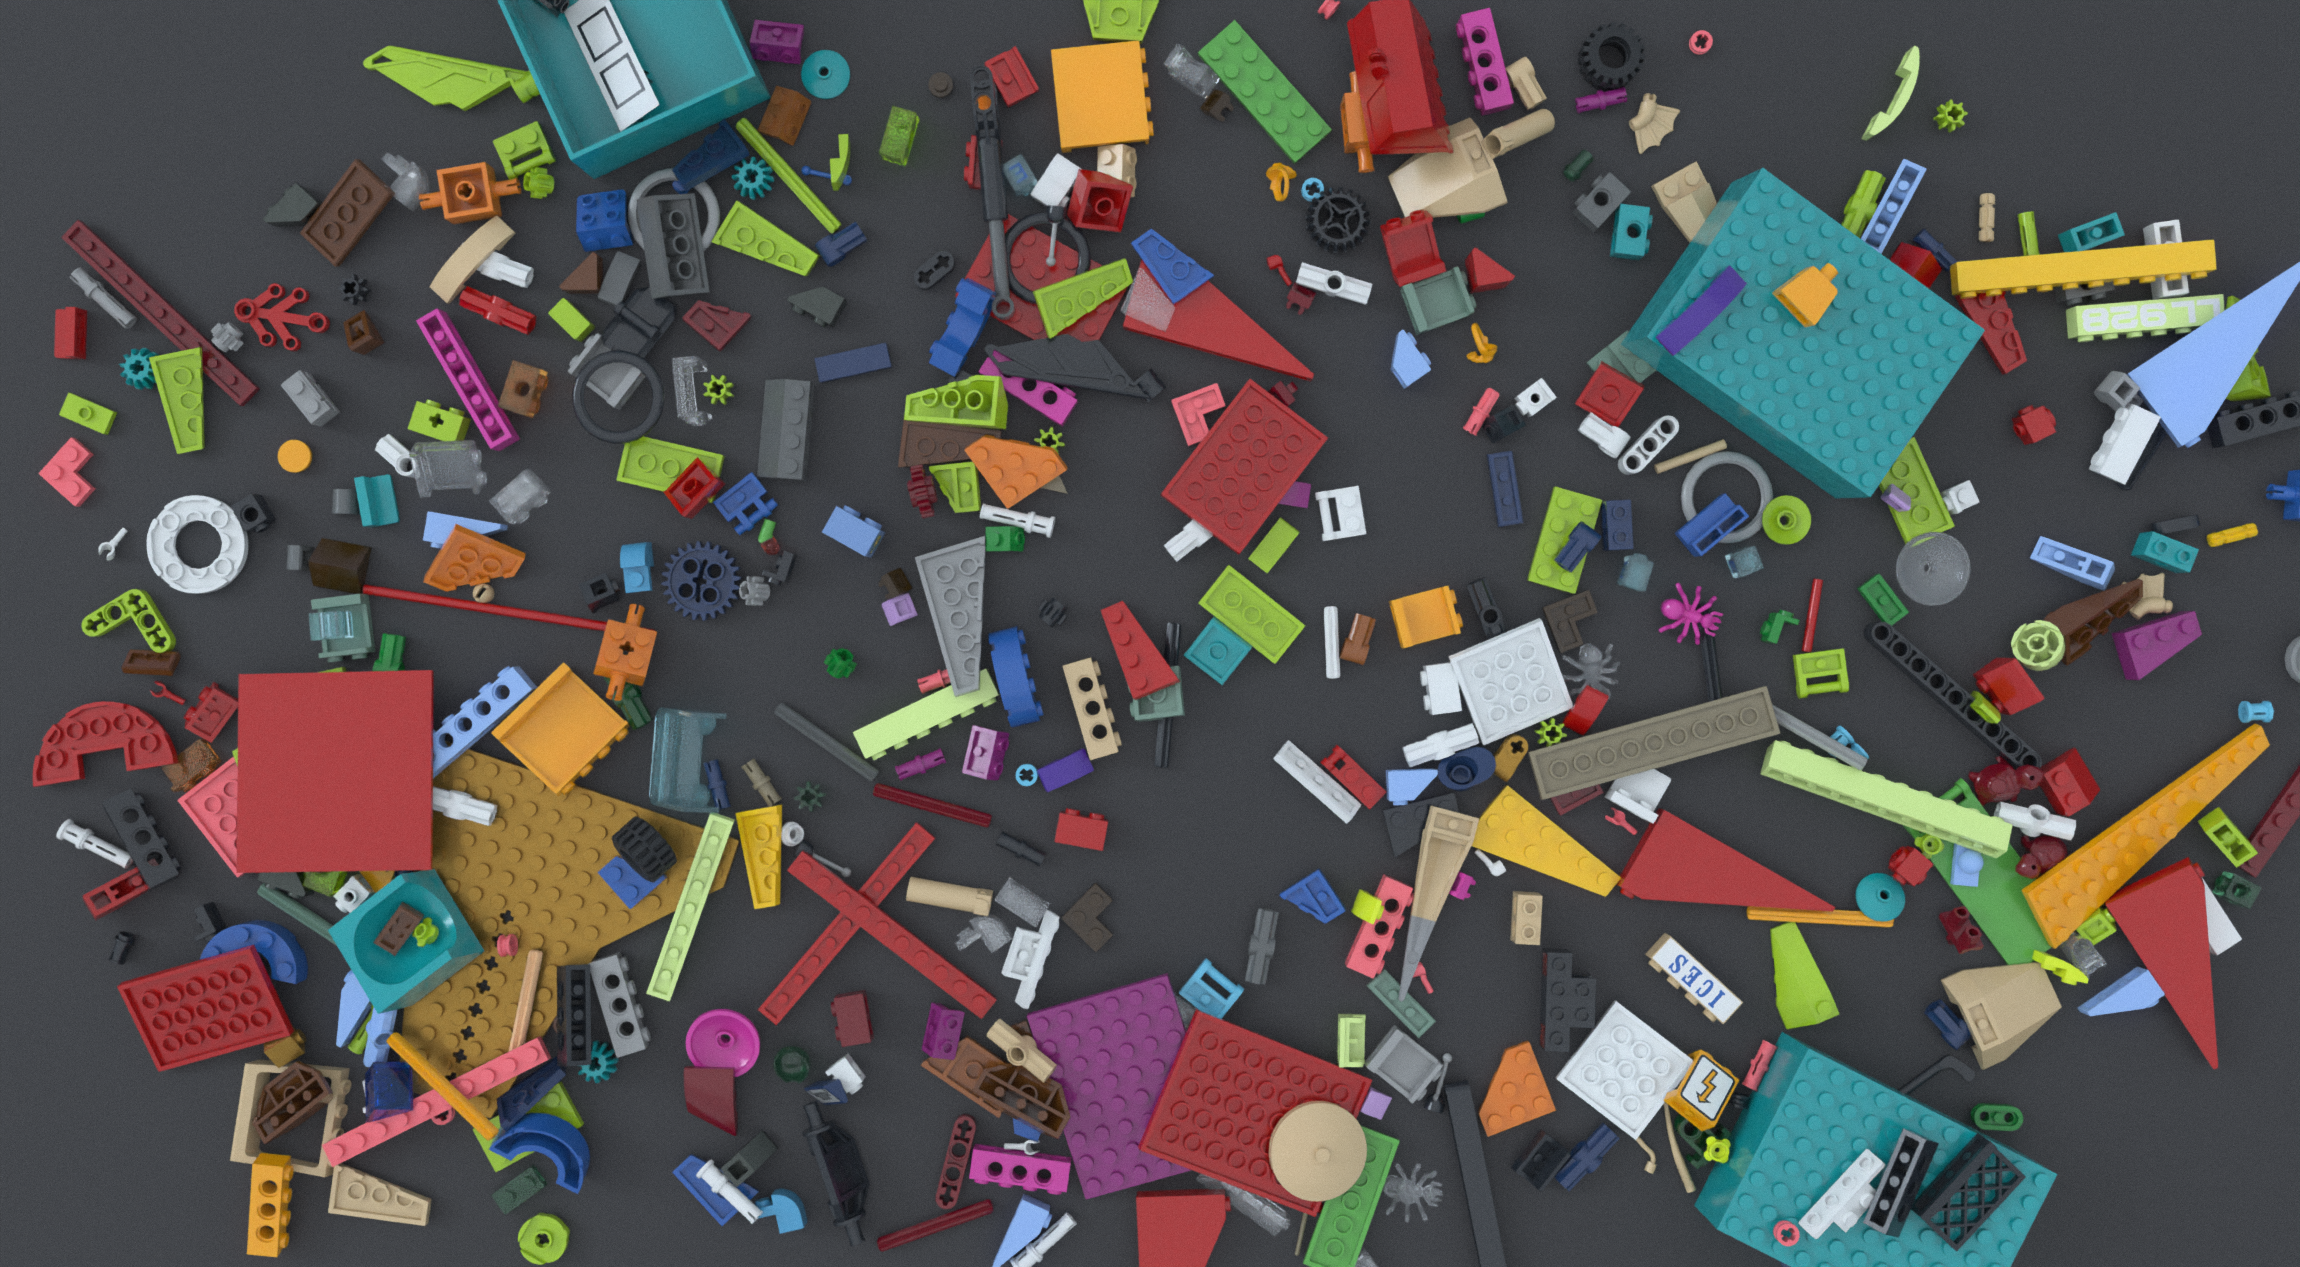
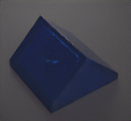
M373 1062L365 1073L366 1122L369 1123L413 1111L412 1067L407 1062Z

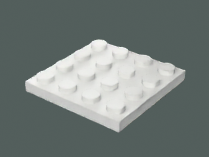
M1540 618L1448 656L1483 745L1573 707L1548 635Z
M1614 1000L1597 1022L1595 1028L1591 1030L1555 1078L1636 1140L1664 1104L1663 1100L1666 1094L1673 1091L1684 1078L1693 1060Z

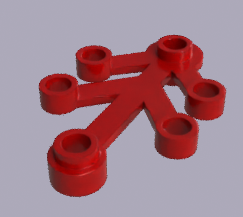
M277 283L271 284L268 290L254 300L244 298L236 303L234 313L237 319L244 323H250L259 336L260 343L267 347L275 346L277 337L275 334L267 332L259 318L269 320L283 340L284 347L290 351L299 350L301 341L299 338L292 336L283 322L308 326L311 331L316 333H324L330 326L328 317L318 312L312 313L310 316L286 312L297 303H306L309 300V292L300 287L295 288L291 295L270 310L261 307L273 298L281 299L285 296V288ZM276 287H279L280 289L278 295H274L273 293ZM302 291L304 296L299 300L297 295ZM250 307L251 313L246 315L245 310ZM322 319L324 324L321 328H318L317 323ZM270 335L271 341L267 344L265 338ZM294 339L295 346L290 348L289 342Z

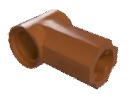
M1355 613L1348 638L1346 637L1339 658L1364 665L1370 647L1368 643L1376 619Z

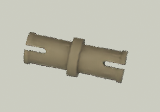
M755 758L741 767L754 784L752 786L754 790L759 791L768 807L782 799L770 783L771 778L769 775L766 776Z

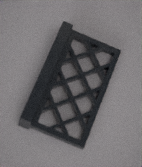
M1977 1133L1918 1196L1911 1210L1957 1252L2026 1176L1991 1141ZM1993 1153L1996 1156V1166L1985 1167V1161ZM2002 1171H2012L2015 1174L2008 1183H2002ZM1996 1172L1995 1184H1985V1173ZM1979 1173L1978 1185L1968 1186V1179L1973 1174ZM1995 1189V1197L1991 1201L1984 1202L1985 1190ZM1969 1191H1978V1202L1967 1203ZM1961 1192V1204L1950 1205V1198L1955 1193ZM1978 1208V1216L1974 1220H1967V1209ZM1950 1210H1961V1221L1950 1222ZM1938 1211H1944V1222L1933 1223L1931 1221ZM1961 1227L1960 1235L1952 1241L1950 1239V1228Z

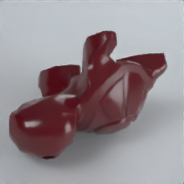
M2002 756L1995 757L1998 764L1990 765L1980 772L1970 771L1968 773V778L1973 782L1975 792L1978 795L1977 800L1982 806L1989 802H2001L2008 799L2014 802L2017 800L2021 788L2027 790L2036 789L2044 778V772L2039 767L2026 764L2014 770Z
M2024 835L2021 837V845L2030 853L2021 856L2018 864L2015 866V871L2022 877L2038 879L2068 857L2067 847L2059 837L2049 835L2030 841L2029 837Z

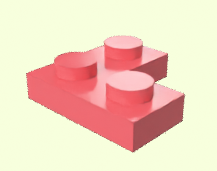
M1217 383L1171 400L1188 447L1201 442L1209 432L1203 415L1226 406Z
M73 437L65 443L38 473L76 507H80L96 489L78 473L94 454Z

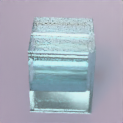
M351 611L309 613L311 641L354 638Z

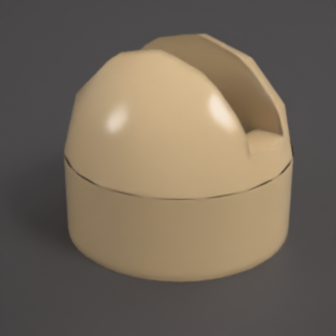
M478 584L473 590V597L479 603H488L494 598V589L489 584ZM483 588H486V590L483 592V594H482L481 597L479 598V597H478L479 593L482 591Z

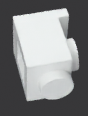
M1541 378L1514 399L1517 401L1515 406L1523 416L1531 417L1557 397ZM1532 394L1539 398L1537 403L1531 401Z
M362 874L352 876L334 895L338 900L335 904L342 912L351 913L373 896L375 891ZM349 892L354 895V899L348 895Z
M849 1053L831 1065L825 1072L827 1076L833 1074V1079H840L846 1093L850 1092L851 1095L863 1087L861 1082L866 1077Z

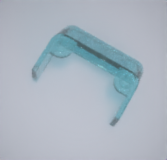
M660 707L657 710L649 798L653 805L680 812L719 813V807L707 805L710 793L704 784L699 783L703 735H709L714 730L716 725L715 718L726 719L727 714Z

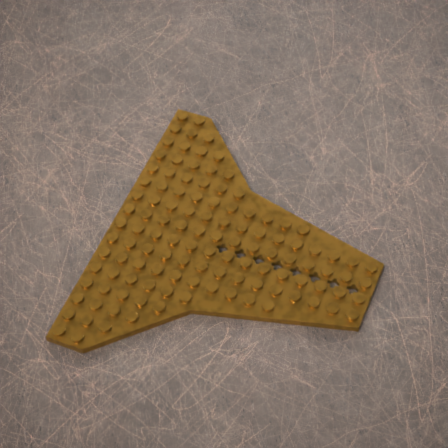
M445 741V743H446L448 746H451V745L453 744V743H450V742ZM467 749L433 778V786L448 791L457 790L472 795V798L497 805V813L492 824L487 826L467 819H453L443 815V812L433 810V869H435L483 947L484 952L414 1005L404 1008L402 1037L447 1080L448 1076L452 1075L453 1072L456 1073L457 1078L509 1052L528 953L530 950H539L543 952L525 1043L539 1036L543 1040L557 1016V966L588 964L595 959L603 946L676 911L705 828L604 795L601 792L577 784L567 795L562 793L558 797L527 767ZM636 816L648 822L667 841L676 855L677 863L664 873L667 878L632 909H629L598 872L618 855L621 856L613 845L612 836ZM728 837L708 894L726 885L741 841L740 839ZM509 910L514 920L506 923L502 914ZM500 933L506 936L515 934L518 940L517 954L515 956L507 955L506 957H501L494 938L499 936ZM495 957L498 967L490 969L487 960ZM487 980L490 990L483 992L479 987V983ZM479 1003V1008L483 1011L475 1015L471 1010V1006ZM471 1026V1031L475 1033V1036L467 1038L463 1030ZM462 1049L467 1059L459 1061L456 1057V1052ZM400 1056L398 1087L420 1095L433 1090L434 1088ZM519 1075L469 1099V1101L485 1117L492 1118L498 1110L496 1099L512 1088Z

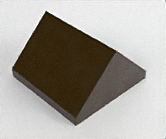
M322 538L308 561L313 586L353 594H363V586L366 581L372 547Z

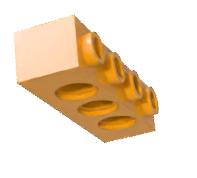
M260 1153L252 1164L248 1255L278 1257L282 1249L288 1245L289 1233H286V1226H288L291 1217V1211H288V1203L292 1197V1188H289V1181L292 1179L294 1167L290 1165L291 1156Z

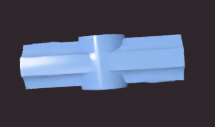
M373 1007L372 1018L366 1025L368 1038L363 1059L366 1067L375 1070L382 1069L383 1065L387 1064L390 1046L386 1040L393 1034L397 1010L378 1014Z

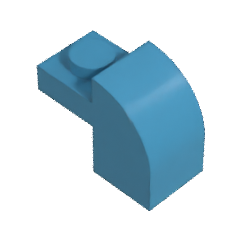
M643 542L622 545L620 567L623 568L626 593L652 591L650 567H654L652 543Z
M775 1189L771 1195L772 1200L769 1197H765L755 1201V1205L763 1211L761 1216H758L759 1218L776 1215L780 1234L803 1229L808 1222L802 1200L797 1194L788 1189Z

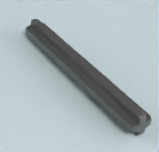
M780 703L775 709L774 713L869 781L875 780L879 770L784 703Z

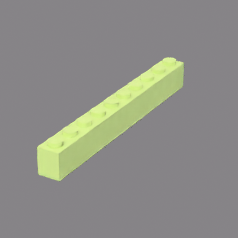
M1775 740L1766 750L1761 775L1994 858H1998L2007 852L2012 824L2004 822L2000 817H1990L1981 814L1977 809L1964 808L1952 800L1936 798L1929 792L1911 789L1904 783L1891 782L1882 775L1863 772L1853 766L1838 763L1834 758L1818 756L1811 750L1793 747L1786 741Z

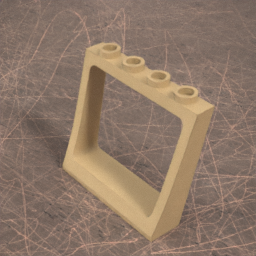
M260 1059L245 1063L230 1161L253 1164L260 1153H266L259 1149L261 1138L252 1124L254 1116H257L260 1096L263 1087L270 1081L271 1072L282 1073L293 1063L289 1062L279 1069L271 1060ZM307 1064L321 1071L324 1077H329L332 1081L333 1100L328 1103L323 1145L344 1134V1130L341 1128V1121L348 1111V1106L344 1102L345 1095L349 1093L352 1085L351 1081L348 1080L350 1068ZM321 1147L319 1164L291 1158L290 1165L294 1167V1172L320 1177L333 1175L334 1167L331 1166L323 1147Z

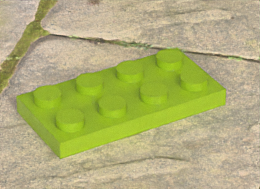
M643 436L636 441L625 444L617 481L664 492L697 457L720 478L725 456ZM716 494L711 498L710 503L714 502Z
M1913 437L1879 484L1882 493L1885 492L1890 484H1894L1911 498V508L1909 511L1898 512L1888 504L1907 547L1955 527L1916 439Z
M1553 487L1527 581L1576 594L1587 553L1572 573L1561 568L1554 559L1568 542L1570 533L1580 521H1583L1594 530L1602 503L1601 499Z
M1230 565L1226 567L1198 603L1274 664H1276L1305 627L1303 623Z
M561 1081L526 1113L551 1114L569 1122L576 1129L584 1125ZM499 1115L489 1121L499 1130L501 1126ZM475 1128L472 1129L495 1172L535 1152H523L516 1155L510 1161L489 1150L493 1139L488 1141Z

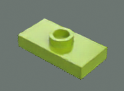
M68 392L59 415L108 435L117 412Z

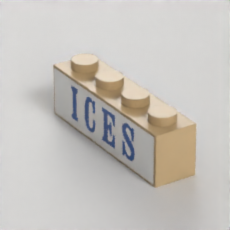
M1664 933L1645 954L1651 959L1648 964L1658 973L1663 970L1669 976L1666 980L1676 989L1679 987L1683 988L1687 992L1684 996L1695 1006L1699 1003L1705 1009L1702 1013L1713 1023L1717 1019L1724 1024L1743 1003L1670 935Z

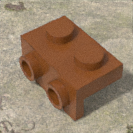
M776 86L758 131L793 146L811 105V100L797 91Z

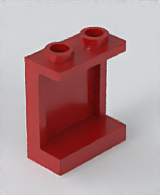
M1427 210L1413 211L1410 213V216L1402 219H1389L1386 221V224L1380 226L1393 280L1399 287L1446 272L1445 264L1439 256L1431 223L1433 222V217Z

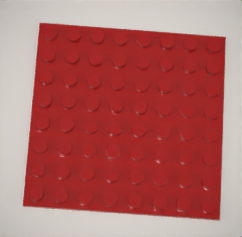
M433 670L239 674L237 873L433 870Z

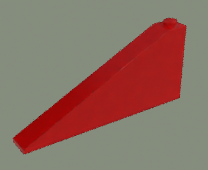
M1141 260L1123 324L1124 330L1306 381H1312L1314 374L1212 283L1207 281L1173 305Z
M1660 808L1655 813L1658 815L1654 824L1650 823L1622 871L1621 879L1616 884L1622 888L1620 893L1631 899L1637 896L1648 900L1832 912L1835 909L1831 904Z
M2187 857L2116 891L2105 902L2214 1070L2218 1068L2205 885L2202 879L2205 873L2198 862L2193 864L2190 858Z
M1225 1188L1137 1191L1139 1267H1205L1226 1220V1211H1231L1230 1196L1225 1195Z

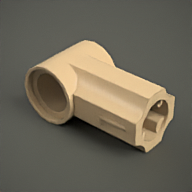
M1523 57L1505 67L1509 85L1511 88H1515L1527 111L1547 99L1535 78V70L1527 57Z

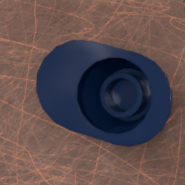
M1469 748L1444 758L1438 766V778L1443 785L1450 789L1467 791L1473 786L1485 782L1493 775L1496 761L1492 753L1485 748Z

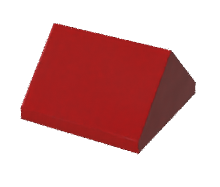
M1904 242L1898 245L1889 258L1891 262L1928 289L1942 270L1931 251Z
M1476 247L1465 259L1470 294L1505 288L1515 277Z
M697 457L663 493L682 516L692 519L726 483Z

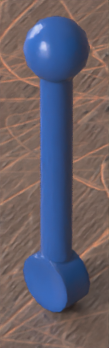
M809 166L802 167L803 175L812 174L831 179V174L812 170ZM846 175L843 184L848 186L852 183V179L849 175Z

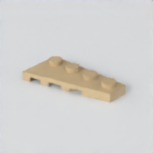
M340 1163L334 1166L328 1213L426 1226L429 1222L432 1199Z

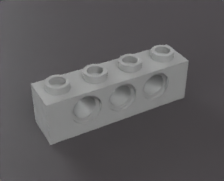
M621 952L588 963L590 964L591 976L616 1057L619 1058L646 1049L649 1046L648 1041H651L648 1027H644L641 1020L644 1017L641 1004H637L634 997L637 994L635 983L633 980L629 981L627 958L622 957ZM614 974L618 976L620 980L619 986L610 985L608 982L609 975ZM617 998H623L626 1001L627 1008L625 1010L616 1007L615 1001ZM623 1022H631L634 1026V1032H625L622 1027Z

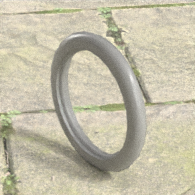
M673 168L658 170L646 176L631 195L628 205L629 227L635 241L643 250L644 245L637 199L644 198L649 190L661 182L678 181L672 172ZM704 181L694 187L702 195L708 211V222L701 236L703 251L711 245V241L720 225L718 200L711 187Z
M1723 451L1703 457L1690 469L1682 485L1681 504L1687 521H1690L1697 515L1693 502L1694 487L1700 476L1715 465L1724 463L1736 464L1752 473L1760 487V508L1749 524L1738 530L1731 531L1718 542L1729 544L1748 539L1763 527L1762 514L1766 505L1773 500V490L1767 473L1759 463L1739 452Z

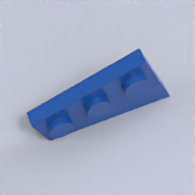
M1150 229L1131 242L1132 247L1173 305L1214 277L1211 272L1205 270L1192 258L1186 256L1153 229Z
M691 1154L672 1173L717 1222L723 1226L738 1210L719 1192L717 1194L711 1191L712 1187L706 1181L696 1177L697 1173L707 1162ZM742 1182L737 1187L749 1200L760 1191L745 1182Z

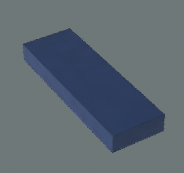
M887 343L814 358L820 383L892 368Z
M1512 451L1488 454L1487 460L1498 527L1524 523Z

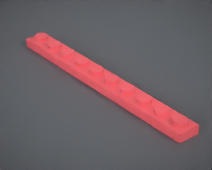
M541 1036L449 1082L469 1100L551 1059V1056ZM433 1089L324 1143L322 1147L331 1166L334 1167L453 1107Z

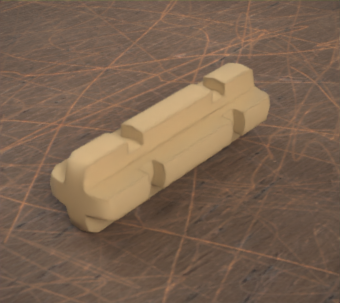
M1985 193L1980 195L1982 207L1979 209V228H1981V231H1979V241L1991 242L1994 240L1992 228H1994L1995 208L1992 206L1995 204V195Z

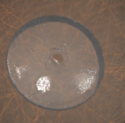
M1941 532L1922 533L1912 538L1902 548L1896 563V576L1903 592L1913 601L1929 606L1943 605L1958 597L1968 583L1971 570L1970 559L1964 546L1953 536ZM1926 564L1929 565L1928 572L1924 571V566Z

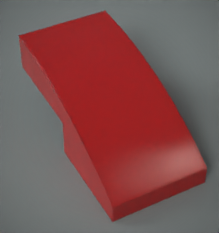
M1586 685L1576 698L1574 706L1566 714L1562 723L1565 727L1584 736L1600 714L1609 696Z

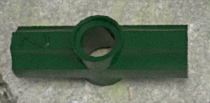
M604 677V680L609 686L611 678ZM626 682L622 700L620 701L614 700L616 690H614L612 700L619 709H622L633 731L653 721L652 716L641 699L642 693L638 685Z

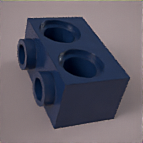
M1631 500L1602 502L1600 509L1603 551L1634 549Z

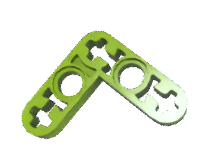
M131 589L86 616L82 621V630L86 635L100 637L133 618L153 651L158 653L172 651L176 645V638L150 595L142 589ZM135 596L141 597L138 601L139 604H133ZM114 606H118L122 611L121 617L117 620L111 616V610ZM148 614L153 615L155 618V624L151 628L147 627L144 623V619ZM104 619L107 621L97 626L98 630H92L93 621H102ZM160 637L167 639L164 642L165 646H159Z

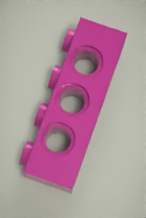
M1486 8L1462 14L1456 24V32L1458 38L1463 40L1462 56L1464 62L1469 64L1468 80L1470 86L1474 85L1475 107L1477 110L1480 109L1481 116L1508 110L1512 107L1514 101L1491 10ZM1474 34L1480 35L1483 38V43H1475L1471 36ZM1485 58L1489 62V67H1481L1477 59ZM1483 83H1493L1495 90L1487 91Z
M996 351L992 354L998 362L1012 361ZM987 357L978 371L980 375L1000 376L1005 391L1063 427L1078 403L1077 399L1074 398L1076 396L1074 392L1066 387H1063L1061 390L1054 383L1035 380L1037 386L1033 391L1024 390L1023 384L1028 379L1014 376L1011 378L1004 377L989 357ZM1048 392H1053L1057 395V401L1052 405L1044 402V396Z
M975 1144L969 1179H974V1182L979 1184H988L989 1181L997 1182L999 1186L1011 1188L1013 1185L1023 1186V1189L1028 1191H1037V1188L1046 1189L1050 1194L1059 1195L1062 1192H1067L1072 1157L1045 1153L1027 1155L1024 1150H1009L1003 1147ZM992 1162H998L1002 1165L1003 1169L995 1172L991 1170L989 1165ZM1018 1165L1024 1166L1027 1172L1024 1175H1018L1014 1172V1167ZM1047 1169L1050 1171L1051 1176L1046 1179L1041 1178L1038 1175V1171Z

